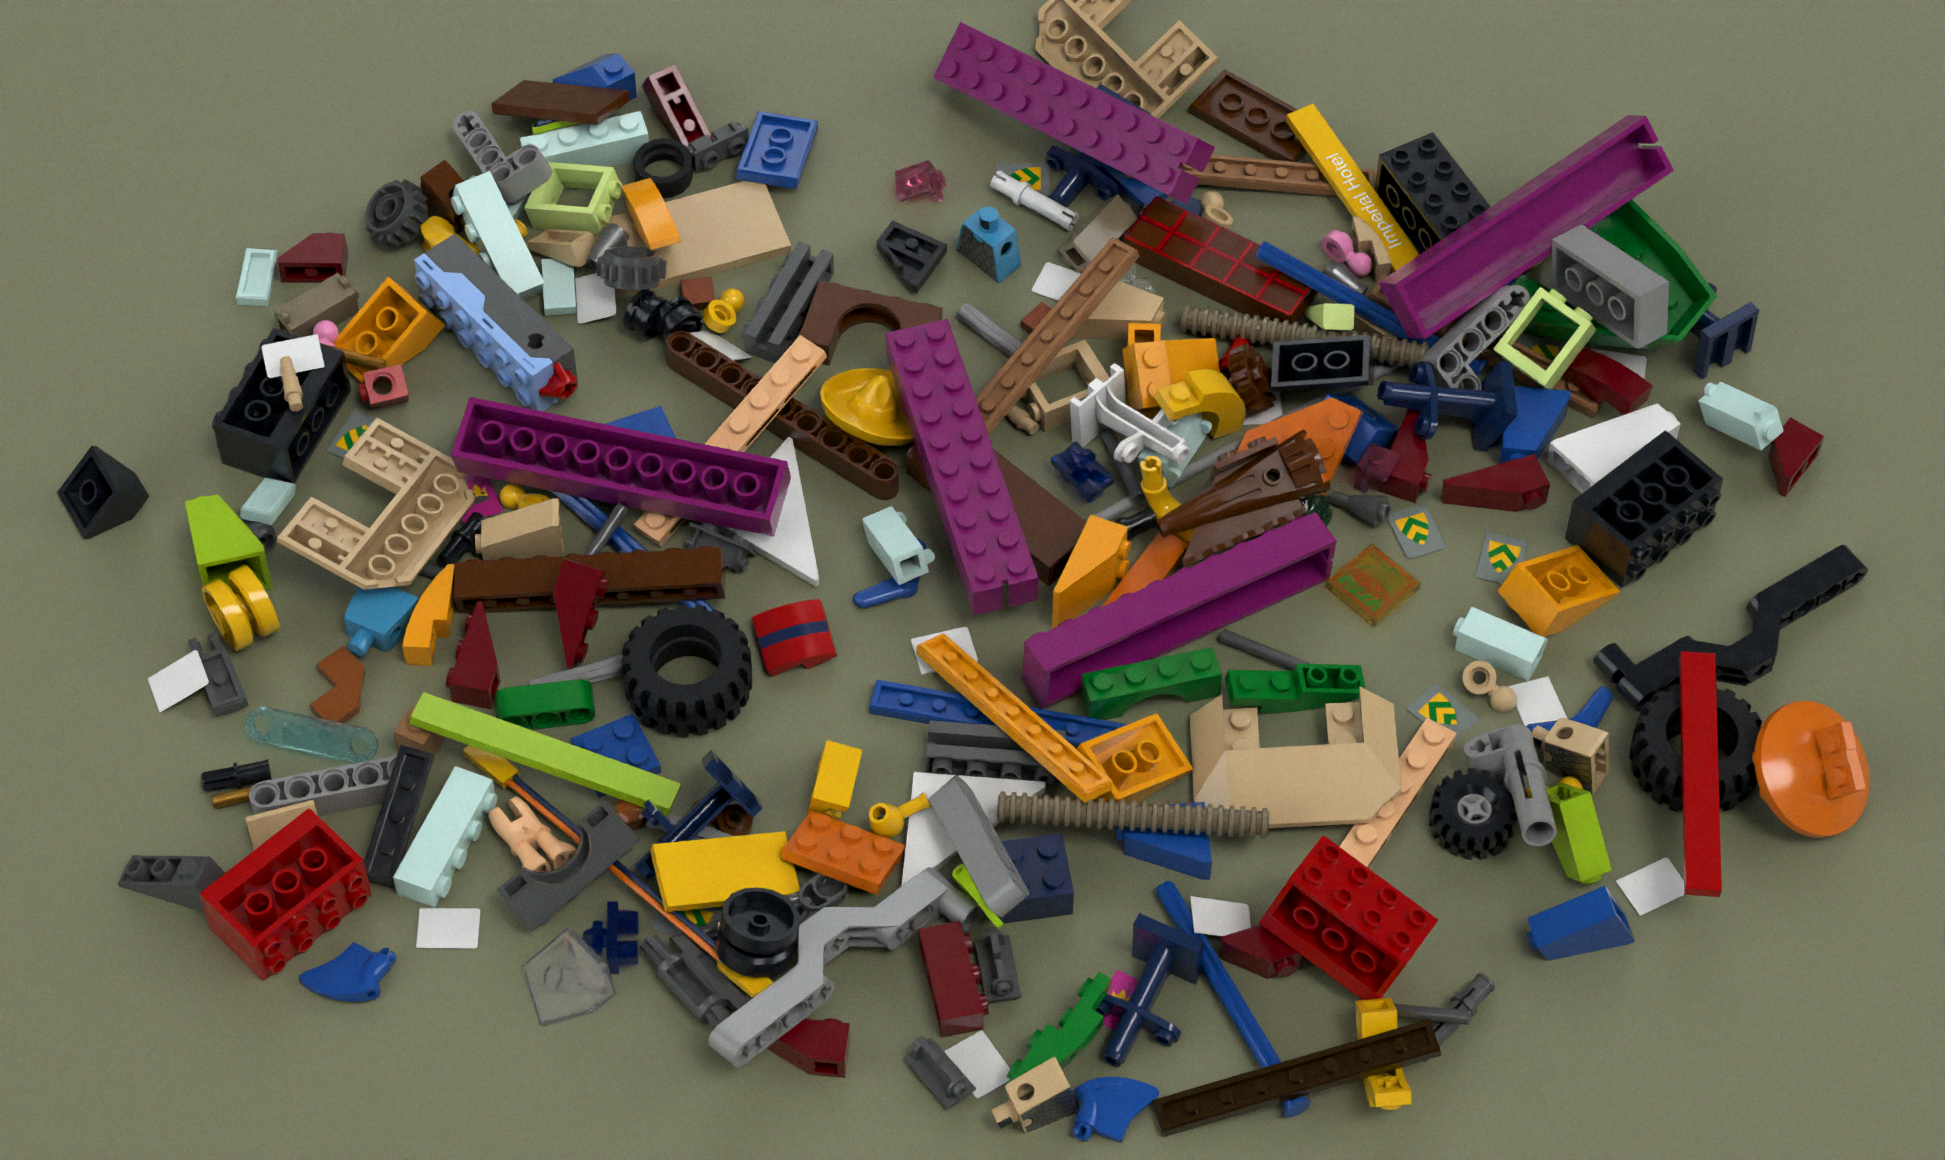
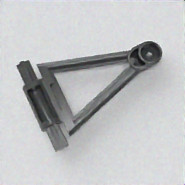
M818 873L805 882L798 892L786 897L796 905L797 910L802 908L804 911L800 916V925L823 907L838 906L845 899L848 890L846 883ZM826 877L821 884L817 885L822 878ZM721 919L699 928L713 940L717 939L718 922ZM799 927L797 931L796 940L794 943L793 953L798 948ZM685 933L669 937L670 943L678 953H673L657 935L652 937L650 934L645 938V942L640 945L641 950L658 967L657 975L702 1024L710 1023L715 1028L731 1015L725 1009L726 1006H729L735 1012L753 999L719 971L715 961ZM777 974L768 978L773 981Z

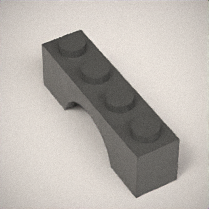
M606 799L578 821L581 831L580 843L577 851L567 863L547 872H537L523 867L497 889L507 905L531 932L539 925L545 924L552 914L565 903L575 899L579 891L592 880L601 877L611 864L620 857L627 855L633 846L640 841Z

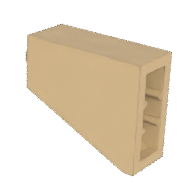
M1118 281L1071 338L1127 340L1128 323L1161 324L1162 328L1167 315L1163 311L1164 298Z
M559 498L549 499L482 520L481 534H475L476 554H482L483 561L499 560L503 557L525 559L536 555L548 557L564 556V534Z

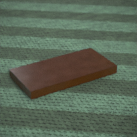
M1226 69L1190 105L1189 113L1272 160L1298 162L1307 153L1286 122L1287 114L1298 109Z
M523 80L492 102L491 106L492 112L497 115L598 125L628 103L630 99L628 90Z

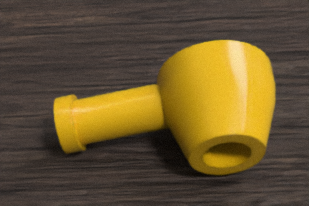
M923 792L919 794L920 796L898 807L889 803L873 805L869 810V826L872 832L889 839L897 836L903 829L905 818L925 808L929 809L932 807L927 794ZM886 812L885 816L878 820V816Z

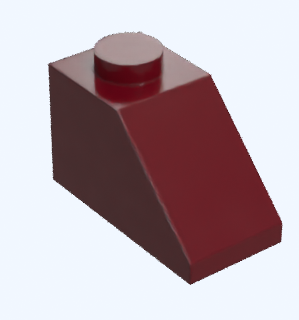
M332 232L312 233L278 257L277 264L281 282L321 283L336 273L346 277L348 249L345 234Z
M1791 417L1783 425L1784 432L1770 443L1772 445L1768 456L1779 494L1783 497L1788 495L1817 458L1824 438L1823 435Z
M1262 925L1221 936L1219 951L1221 959L1263 978L1287 977L1301 967L1302 955Z

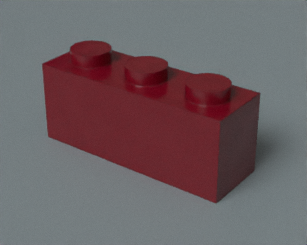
M960 921L919 929V950L941 1038L983 1030V1017L989 1015L985 994L979 995L977 985L981 984L977 963L971 964L969 954H973L970 934H963Z

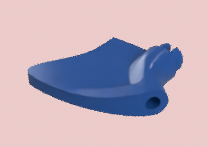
M352 942L341 955L323 965L304 972L299 978L305 988L330 999L347 1002L369 1001L380 996V981L391 970V965L396 962V955L393 951L389 952V949L386 947L382 948L379 953H373L365 947Z
M1123 1077L1095 1078L1079 1085L1072 1092L1079 1104L1072 1134L1080 1141H1088L1091 1138V1134L1096 1133L1121 1143L1130 1122L1153 1103L1152 1100L1158 1098L1159 1090L1147 1083Z

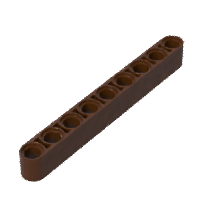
M686 331L673 332L666 340L669 368L733 409H736L762 379ZM793 397L765 428L784 441L788 437L792 438L795 448L879 500H890L899 492V467L893 459L864 441L846 433L832 421Z

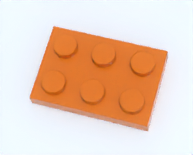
M810 810L784 846L781 859L878 895L904 857L906 845Z

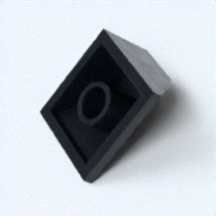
M97 446L89 448L57 491L85 539L93 538L132 520L149 498L136 473Z

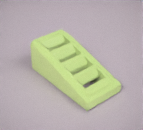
M1323 303L1304 308V315L1323 329L1352 330L1354 328V306L1352 304Z

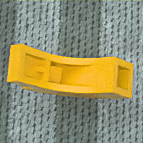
M1200 369L1189 371L1185 381L1158 388L1154 396L1170 421L1201 412L1202 418L1208 420L1213 426L1209 432L1213 439L1241 431L1245 419L1246 409L1244 402L1227 378L1216 370Z
M1391 998L1356 1001L1358 1040L1398 1028L1397 1009ZM1402 1067L1363 1078L1365 1093L1370 1107L1396 1110L1401 1108L1402 1105L1412 1104L1411 1089L1406 1081Z

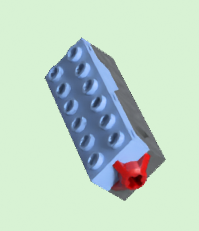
M453 234L414 259L416 269L414 278L419 287V301L437 315L445 324V329H451L457 335L459 342L464 348H470L476 354L482 366L485 368L490 367L496 373L497 379L504 387L507 388L509 386L515 392L519 402L524 407L529 406L533 410L544 411L559 400L566 399L578 388L574 348L456 234Z

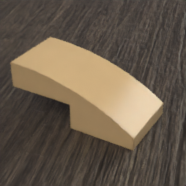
M1353 217L1350 238L1353 241L1354 252H1363L1369 255L1373 264L1372 272L1377 284L1383 274L1387 276L1390 274L1391 261L1389 255L1374 230L1360 217Z

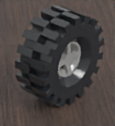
M1468 768L1466 775L1462 774L1461 769L1454 771L1452 779L1447 775L1442 779L1441 786L1437 785L1434 790L1429 812V827L1432 826L1431 834L1434 839L1440 837L1438 845L1441 848L1445 849L1449 845L1451 847L1450 854L1456 857L1459 851L1465 853L1464 859L1472 860L1473 854H1478L1479 860L1486 859L1488 851L1495 856L1500 853L1501 846L1504 849L1508 846L1510 837H1513L1517 814L1512 794L1505 786H1502L1503 778L1499 775H1496L1494 779L1490 778V771L1483 769L1482 775L1475 774V768Z

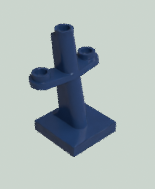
M1100 84L1097 89L1151 115V113L1104 85ZM1051 146L1047 151L1046 164L1054 171H1059L1060 169L1067 171L1048 198L1067 208L1088 183L1095 188L1096 195L1103 201L1119 194L1117 184L1099 171L1105 163L1085 153L1078 157L1057 146Z
M1708 283L1710 287L1713 289V291L1716 293L1717 287L1712 283ZM1752 302L1747 303L1721 319L1709 310H1706L1690 329L1699 338L1694 372L1701 379L1707 377L1709 365L1714 362L1721 368L1731 363L1733 351L1741 348L1745 353L1751 351L1759 309Z
M1424 361L1414 363L1410 369L1409 380L1414 384L1382 381L1377 390V398L1383 400L1384 405L1420 411V416L1415 423V433L1421 439L1430 440L1433 438L1438 426V414L1470 419L1472 421L1475 449L1485 452L1518 416L1512 364L1504 361H1499L1481 382V390L1436 386L1432 365L1430 362Z
M710 750L701 760L706 771L717 783L676 824L649 799L643 804L645 808L640 812L653 826L660 822L668 830L656 843L660 844L692 840L727 805L735 800L752 818L763 809L759 798ZM649 850L634 865L647 880L656 876Z
M1141 913L1138 914L1133 923L1132 956L1147 964L1129 1001L1107 994L1096 1012L1104 1017H1107L1108 1014L1120 1017L1101 1055V1058L1106 1063L1114 1067H1120L1122 1063L1124 1064L1142 1027L1152 1032L1153 1039L1163 1046L1170 1047L1173 1043L1178 1042L1181 1031L1172 1023L1150 1011L1170 974L1196 985L1202 974L1204 941Z

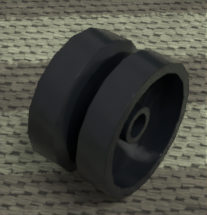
M745 888L732 893L724 902L715 950L719 960L729 969L741 975L755 978L771 977L784 971L791 963L799 927L800 915L796 905L786 896L765 888Z

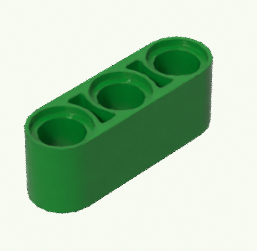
M582 679L507 687L497 691L494 695L496 718L530 730L585 724L592 721L596 715L593 686L589 681Z

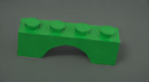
M1213 647L1084 673L1081 677V699L1087 717L1109 720L1122 717L1132 705L1155 695L1173 694L1182 697L1187 703L1218 697L1221 690L1222 672Z

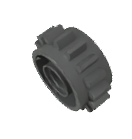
M406 179L402 182L394 180V182L380 187L371 197L366 209V222L368 225L366 230L372 233L370 237L389 248L392 244L399 247L400 244L413 240L420 233V227L426 221L428 215L427 196L422 194L423 190Z
M609 248L605 250L603 257H598L597 276H601L600 278L604 279L606 286L616 289H652L659 285L660 279L666 278L667 261L659 257L660 253L658 251L650 250L649 248Z

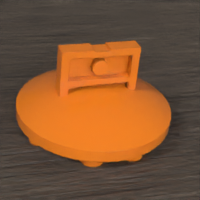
M1796 701L1781 706L1772 712L1761 726L1756 740L1755 751L1752 754L1762 800L1769 805L1774 814L1786 826L1804 836L1825 838L1846 831L1856 823L1863 813L1870 786L1867 758L1863 746L1853 730L1852 722H1847L1830 707L1814 701Z

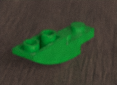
M1296 664L1293 671L1228 670L1225 676L1230 706H1257L1259 714L1307 711L1325 708V704L1347 703L1359 699V686L1366 689L1361 665Z
M1098 972L1094 979L1089 977L1086 979L1078 992V996L1081 997L1080 1001L1074 1009L1068 1007L1058 1023L1062 1027L1061 1030L1047 1023L1043 1031L1037 1029L1033 1033L1026 1046L1030 1051L1023 1061L1017 1059L1007 1074L1010 1081L1053 1057H1056L1061 1069H1063L1087 1047L1104 1025V1016L1096 1012L1111 988V979Z

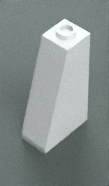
M1657 403L1550 442L1547 463L1580 493H1583L1666 430L1677 439L1681 423L1677 421V418L1671 412L1666 411Z

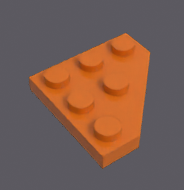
M1331 397L1247 430L1236 453L1248 449L1247 444L1257 438L1265 436L1266 440L1276 437L1278 444H1280L1297 432L1305 430L1307 434L1304 440L1309 438L1313 440L1324 462L1327 472L1321 474L1323 483L1330 481L1331 484L1363 411ZM1327 492L1314 496V498L1323 501Z

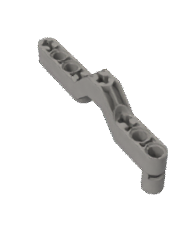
M932 867L924 869L875 907H823L799 925L798 965L719 1023L709 1037V1046L735 1067H741L828 1001L835 985L833 981L824 975V965L848 947H887L890 950H895L917 934L919 929L925 928L942 914L952 922L960 921L962 929L970 931L980 922L984 911L974 898L963 890H958L954 883Z

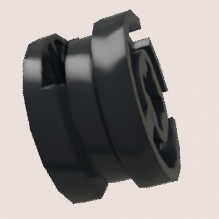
M649 289L640 290L627 306L623 319L624 326L631 331L637 330L638 334L647 340L654 338L659 333L653 326L655 315L668 300L663 297H656V294Z
M677 297L668 301L659 309L655 315L653 326L667 340L668 336L676 331H686L688 333L701 331L704 325L702 320L704 316L694 308L693 304L686 297Z

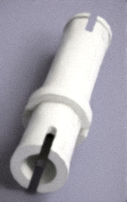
M1001 170L996 173L999 178L996 176L992 178L990 187L1010 197L1014 204L1028 207L1062 226L1067 231L1073 229L1071 224L1074 226L1077 224L1079 213L1073 212L1032 189L1030 183L1026 181L1020 182Z

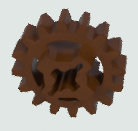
M1248 343L1230 350V356L1227 357L1231 366H1228L1231 372L1229 381L1244 404H1248L1249 410L1251 412L1255 411L1256 414L1274 407L1273 401H1276V398L1271 391L1272 370L1266 365L1260 353L1255 354L1254 347L1249 346Z

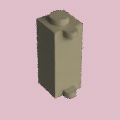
M1119 195L1103 202L1058 248L1063 255L1061 258L1062 262L1066 266H1073L1077 272L1086 269L1112 237L1119 239L1138 219L1130 205L1121 199Z
M336 273L273 310L277 329L299 337L313 335V328L319 321L329 320L337 326L358 313L357 298H359V293L354 284L348 281L344 275L340 276Z

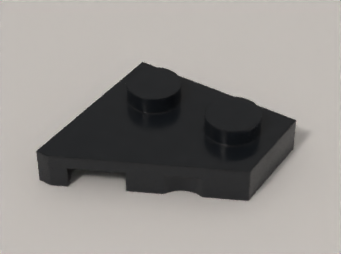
M892 220L877 240V250L911 291L917 294L947 253V244Z

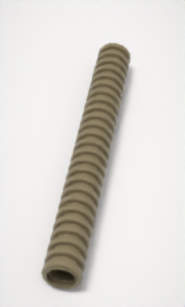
M1189 304L1183 308L1180 322L1182 333H1187L1190 330L1195 335L1197 332H1201L1202 336H1206L1209 333L1214 338L1217 335H1221V339H1226L1228 336L1231 340L1240 337L1250 340L1252 344H1255L1256 341H1260V345L1270 343L1271 347H1273L1274 341L1361 336L1356 330L1353 333H1349L1348 330H1343V332L1339 330H1326L1319 328L1317 324L1309 327V323L1299 325L1298 321H1294L1293 324H1290L1289 320L1280 322L1279 318H1275L1274 321H1271L1269 317L1260 319L1259 315L1251 318L1250 314L1240 316V312H1235L1232 315L1227 310L1221 313L1220 309H1215L1213 312L1208 307L1205 310H1201L1200 306H1196L1194 309ZM1374 333L1373 336H1370L1374 360H1379V364L1387 361L1392 366L1394 363H1399V367L1407 364L1411 368L1414 363L1423 361L1425 353L1429 350V345L1426 341L1418 344V340L1408 342L1407 338L1399 341L1398 337L1388 339V335H1383L1380 338L1378 334Z
M1001 791L1000 795H998L997 819H999V823H1004V820H1010V823L1014 824L1015 820H1020L1021 824L1031 821L1032 825L1042 822L1044 826H1047L1048 822H1052L1053 826L1064 823V827H1069V824H1075L1076 828H1080V824H1084L1086 828H1091V825H1097V829H1102V826H1108V830H1112L1113 826L1119 827V830H1124V827H1130V831L1140 828L1141 832H1145L1146 828L1151 829V832L1162 829L1163 833L1173 830L1174 834H1178V831L1181 830L1184 831V834H1189V831H1195V835H1200V832H1206V836H1211V832L1217 833V836L1220 837L1222 833H1228V837H1233V834H1239V838H1244L1245 834L1250 835L1252 839L1255 838V835H1261V839H1266V836H1268L1269 811L1267 808H1262V811H1257L1256 807L1246 810L1245 806H1241L1240 810L1235 809V806L1224 809L1223 805L1213 808L1212 804H1208V807L1205 808L1202 807V804H1197V807H1191V803H1186V806H1180V802H1175V806L1169 805V802H1164V805H1158V801H1153V804H1147V800H1142L1141 804L1136 803V800L1133 799L1131 803H1125V799L1115 802L1114 798L1104 801V798L1099 797L1098 801H1093L1092 799L1084 803L1078 797L1077 799H1071L1069 795H1066V799H1061L1060 795H1055V798H1049V794H1044V797H1038L1036 793L1033 794V797H1028L1027 793L1017 796L1016 792L1006 795L1004 791Z

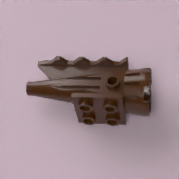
M1305 430L1297 432L1280 444H1278L1276 437L1266 440L1265 436L1249 442L1247 444L1248 449L1236 453L1235 450H1230L1217 457L1218 462L1214 463L1211 471L1212 485L1164 516L1155 519L1157 528L1163 538L1195 528L1182 561L1184 567L1200 563L1211 555H1220L1232 549L1240 542H1249L1261 536L1267 530L1278 529L1289 524L1299 516L1305 517L1307 510L1305 506L1302 507L1299 499L1330 491V481L1323 483L1321 474L1327 472L1324 462L1311 438L1304 440L1307 434Z

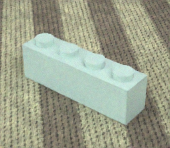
M641 111L607 118L598 125L580 124L520 138L521 147L529 144L537 146L547 162L608 167L633 162L636 151L643 144L649 142L648 131Z
M488 171L456 184L453 197H451V203L457 215H463L467 223L464 226L465 232L471 243L476 242L480 250L478 256L522 299L542 292L544 280L491 172Z
M457 766L454 767L393 876L397 895L433 908L436 907L441 897H446L450 890L451 878L455 870H460L464 865L467 849L471 841L475 842L478 839L482 830V821L486 814L496 806L497 795L495 794L493 779Z

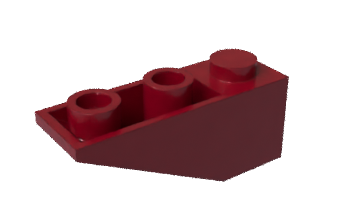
M570 558L563 559L553 592L566 666L573 668L577 666L578 662H584L589 644L584 641L588 629L593 631L599 611L594 609L598 597L604 598L609 579L605 578L607 570Z
M477 601L474 613H469L466 618V636L464 641L459 640L455 653L457 661L455 667L448 670L446 688H450L451 699L454 703L492 709L494 695L498 691L501 681L483 602Z
M805 1018L768 1046L767 1049L809 1075L845 1078L850 1046V1023H843L833 1018L823 1021Z

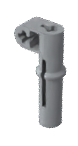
M1514 724L1471 738L1464 746V753L1470 768H1475V774L1482 775L1484 769L1490 771L1489 777L1492 779L1496 775L1504 778L1505 787L1512 794L1524 841L1531 846L1537 847L1551 843L1556 837L1557 828L1545 786L1547 772L1544 766L1539 763L1532 732L1524 725ZM1525 775L1528 777L1533 798H1528L1523 779Z

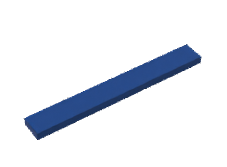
M878 679L876 680L869 706V714L929 724V720L996 725L961 694ZM1029 707L1054 730L1066 731V740L1075 748L1085 741L1128 725Z

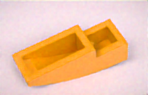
M651 178L621 187L625 208L633 218L635 230L650 250L681 242L670 212Z
M447 564L433 579L412 612L402 645L406 665L433 666L436 639L450 638L455 607V564Z

